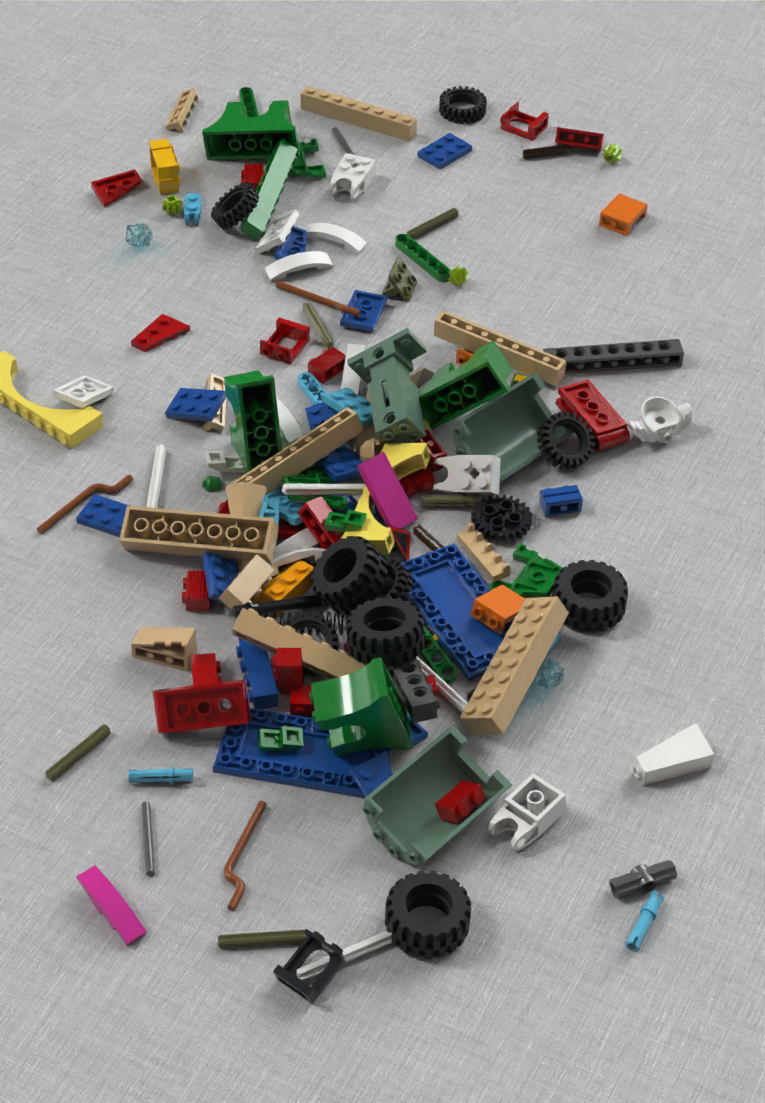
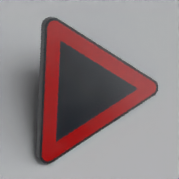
M390 525L385 526L391 529L396 547L392 551L398 550L404 561L409 560L410 532Z

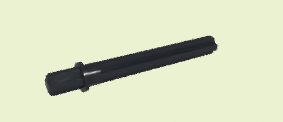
M317 595L260 603L246 602L244 605L233 606L231 614L237 618L242 608L246 610L253 609L259 614L317 607L322 605L323 600Z

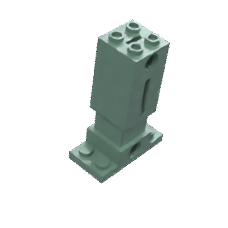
M408 328L347 360L348 366L367 383L375 433L385 443H413L426 436L417 386L411 381L409 373L414 371L412 360L425 354L427 348Z

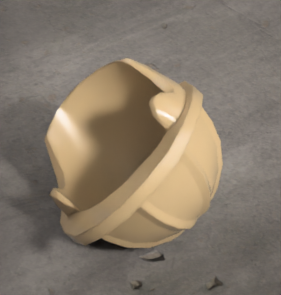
M374 437L363 443L360 448L361 461L365 462L380 454L385 442Z

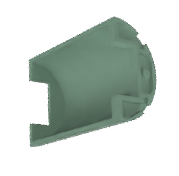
M537 372L510 387L508 392L488 401L461 418L454 426L453 438L456 455H495L501 458L499 482L544 452V449L539 450L538 448L541 443H537V438L540 437L537 433L540 430V426L552 416V413L538 394L546 386ZM564 426L555 427L552 435L554 444L557 445L574 434V432Z
M454 725L365 797L363 812L373 830V836L388 849L389 854L394 858L398 857L413 865L423 864L512 786L511 782L499 770L489 777L462 750L468 739ZM461 780L481 784L486 796V800L458 824L441 820L435 807V802H438V800H441V797L447 795V792L449 793L453 787L455 788L458 782L461 783Z

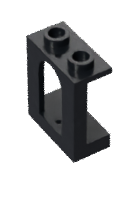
M306 929L304 931L307 936L285 966L281 967L278 965L273 973L279 982L313 1004L346 960L342 954L343 950L335 943L330 945L319 932L314 931L312 933ZM317 950H323L329 954V963L310 987L294 975L310 954Z

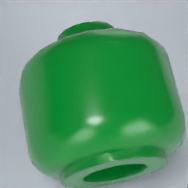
M207 476L202 482V487L207 492L219 491L222 486V481L216 476Z

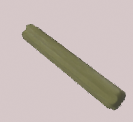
M452 208L407 231V235L415 239L458 217L459 211L456 208Z
M310 302L303 303V310L326 348L333 347L334 341Z
M106 724L101 725L45 771L46 777L54 781L110 735L111 729Z
M305 929L223 934L218 936L219 948L303 943L307 936L304 932Z

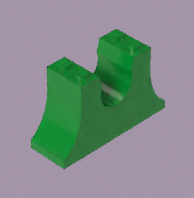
M288 100L272 101L269 105V110L265 114L256 117L245 116L243 102H227L221 118L202 131L207 160L270 158L274 147L281 139L297 148L296 156H300L296 126L292 125Z
M494 341L480 347L465 364L457 369L452 363L437 369L427 384L418 391L423 420L428 421L431 430L510 390L506 380L513 369Z
M259 370L223 377L225 394L232 405L236 426L230 427L231 443L239 455L245 474L263 463L262 460L266 461L282 450L273 375L263 377Z
M381 657L373 659L365 667L353 673L311 684L312 692H309L311 704L315 707V711H312L313 721L315 724L318 723L322 731H329L330 737H327L328 747L334 751L336 756L376 748H399L404 750L413 748L407 710Z

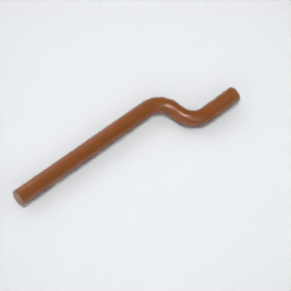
M280 281L276 282L277 288L357 317L361 314V311Z
M128 474L114 486L100 483L89 486L37 527L38 532L41 534L92 493L96 491L116 493L133 481V477Z
M264 801L258 802L224 867V877L228 882L236 886V891L227 906L230 911L236 910L245 892L243 880L234 875L232 870L267 805Z

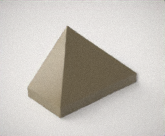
M419 366L410 374V379L418 389L432 378L434 372Z

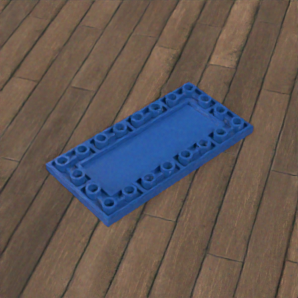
M455 544L402 562L401 564L412 575L411 580L413 581V585L410 586L412 591L406 592L409 595L408 601L420 610L425 624L432 629L438 637L439 643L468 681L484 675L514 620L508 622L505 625L504 632L499 634L470 615L474 600L491 590ZM390 575L391 578H392V579L394 580V582H395V576H394V575Z
M250 708L251 721L248 724L226 726L213 766V772L365 798V795L350 774L351 769L387 751L389 759L391 748L368 749L336 756L334 751L328 747L327 737H330L329 731H322L318 723H314L313 718ZM282 726L302 728L303 748L287 751H259V729L280 730Z

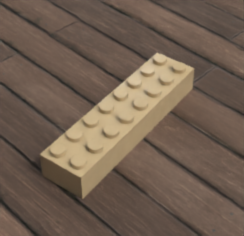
M127 506L119 541L125 550L200 557L207 551L226 559L251 561L258 554L267 563H272L279 527L274 518Z
M558 596L526 598L460 717V720L471 735H500L505 733L569 614Z

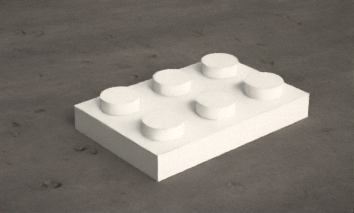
M295 209L271 221L255 248L259 254L264 251H270L276 245L281 246L286 241L285 238L291 232L290 229L297 222L296 219L299 216L297 210Z
M84 375L54 389L53 397L61 402L70 403L76 408H85L112 394L114 387Z

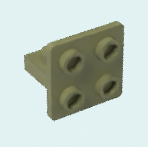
M400 257L396 258L382 294L389 297L400 293L407 302L412 296L417 280Z

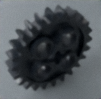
M505 494L502 498L498 495L495 498L488 496V500L482 498V503L477 502L476 506L473 507L471 523L475 525V530L483 534L484 539L490 537L491 542L497 539L498 543L501 540L508 543V539L515 542V537L522 539V534L527 535V531H530L532 512H530V507H525V502L520 503L519 498L513 500V496H510L508 499Z

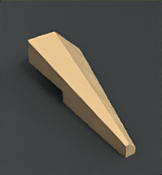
M245 481L226 486L231 515L260 517L263 497L267 494L266 486ZM238 560L239 571L250 561Z

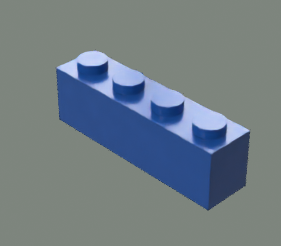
M239 638V646H236L237 658H241V661H239L241 673H245L243 679H246L247 688H249V703H253L254 709L260 710L279 707L278 691L267 651Z

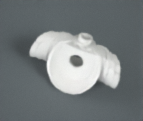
M650 397L642 404V418L636 421H628L627 425L642 442H655L657 440L660 443H667L672 439L673 434H679L684 428L688 427L692 418V407L687 402L676 407L672 401L664 397Z

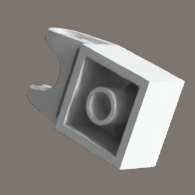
M346 153L334 170L330 181L329 194L335 195L340 191H347L350 193V199L356 200L361 193H365L375 177V160Z
M455 455L437 458L434 464L445 466L448 469V477L444 482L434 484L433 490L455 494L463 493V495H499L501 458L495 455Z
M533 773L505 799L503 806L490 821L488 832L493 836L504 831L515 832L511 840V848L515 851H520L540 837L567 811L566 794Z

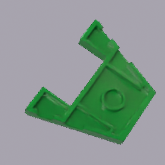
M313 138L309 143L300 142V156L291 165L293 168L288 175L326 178L324 165L307 166L304 156L305 152L319 151L317 139Z
M314 473V477H306L305 474L283 476L282 482L283 484H337L329 476H322L321 473ZM287 495L289 500L304 503L322 496L330 508L347 510L345 496Z
M520 543L513 552V559L527 564L514 583L511 584L498 580L492 582L488 587L490 590L504 585L523 598L549 597L553 592L555 577L563 567L548 558H541L538 556V552L526 549V545Z

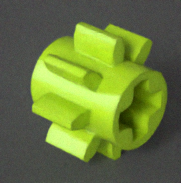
M610 143L609 146H605L602 157L607 162L615 164L616 160L620 161L623 150H620L618 145Z
M170 195L166 197V200H163L162 209L168 215L174 216L179 211H182V200H178L176 196Z
M458 265L449 272L451 277L448 279L452 285L456 283L460 286L468 280L466 275L469 272L465 267L461 269Z

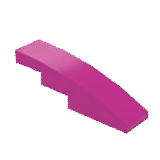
M96 865L76 876L98 912L104 915L113 930H117L126 946L146 934L147 931L134 912Z

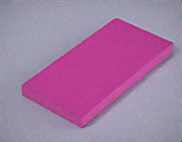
M385 452L357 465L386 526L390 525L401 529L418 519Z

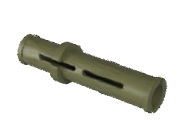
M479 494L423 495L424 507L459 506V508H463V506H476L477 502H480Z

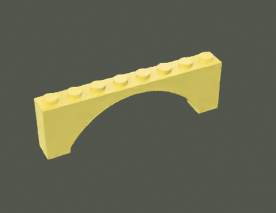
M5 351L0 353L1 404L6 405L13 412L18 413L25 420H29L36 427L41 428L48 435L53 436L71 449L103 428L102 413L91 406L80 409H53L39 406L23 398L12 384L14 374L18 372L16 358Z
M385 443L382 451H380V453L385 452L398 480L420 469H426L431 458L427 443ZM364 486L361 498L358 499V504L354 510L367 513L363 527L359 530L347 531L341 538L346 539L347 536L366 538L383 555H389L395 543L391 529L384 527L374 519L373 511L376 504L367 486Z

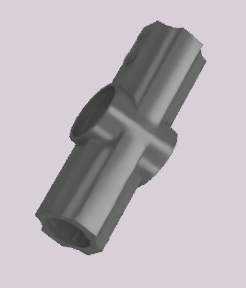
M670 860L648 867L645 864L635 866L630 873L610 879L609 885L613 896L617 898L638 891L641 894L651 892L658 884L676 879L677 872L673 861Z

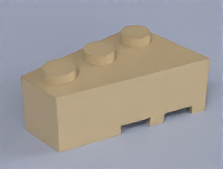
M256 554L238 573V576L220 595L219 599L231 610L233 606L244 605L246 602L252 603L250 598L253 597L255 599L262 591L260 586L263 585L265 587L272 579L270 574L275 569Z
M140 627L131 643L132 657L189 672L192 666L191 655L197 654L196 628Z

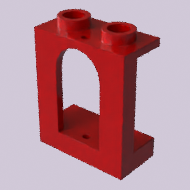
M516 102L506 113L502 114L500 118L501 129L533 141L548 127L549 113L543 112L536 118L520 112L519 102ZM512 121H521L529 124L528 132L515 128L510 123Z
M279 317L276 320V330L267 341L260 340V354L292 364L310 341V327ZM283 337L298 341L292 349L278 345Z

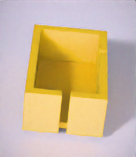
M168 138L149 141L151 169L160 195L179 192L178 185H181L180 176H178L180 165L177 162L173 145L169 143Z

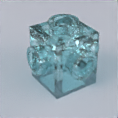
M144 223L127 225L125 241L136 248L150 246V240H152L153 236L152 231Z
M551 658L543 660L534 679L539 681L538 685L549 689V687H557V685L561 684L564 678V668L559 666L560 662Z

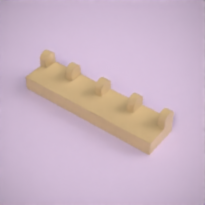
M195 88L181 92L165 125L168 131L177 129L178 132H183L184 127L182 124H187L186 116L191 115L190 107L194 108V100L199 98Z
M211 373L206 380L207 390L225 391L224 378ZM226 399L214 419L206 421L204 431H210L212 428L220 431L224 429Z
M473 523L467 525V530L457 533V540L493 582L510 577V566L507 563H503L502 556L493 551V546L490 543L485 542L483 534L475 530Z

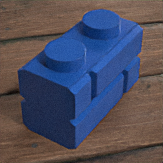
M565 485L563 487L540 490L539 501L545 517L582 511L583 500L577 485Z

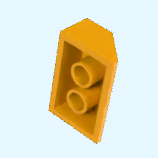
M302 560L283 565L278 570L279 574L271 576L272 579L265 587L263 585L260 587L262 591L255 599L251 597L250 600L252 603L302 597L312 587L311 576L313 575V566ZM286 611L274 612V613L276 614L277 617L280 618L281 613L284 614Z

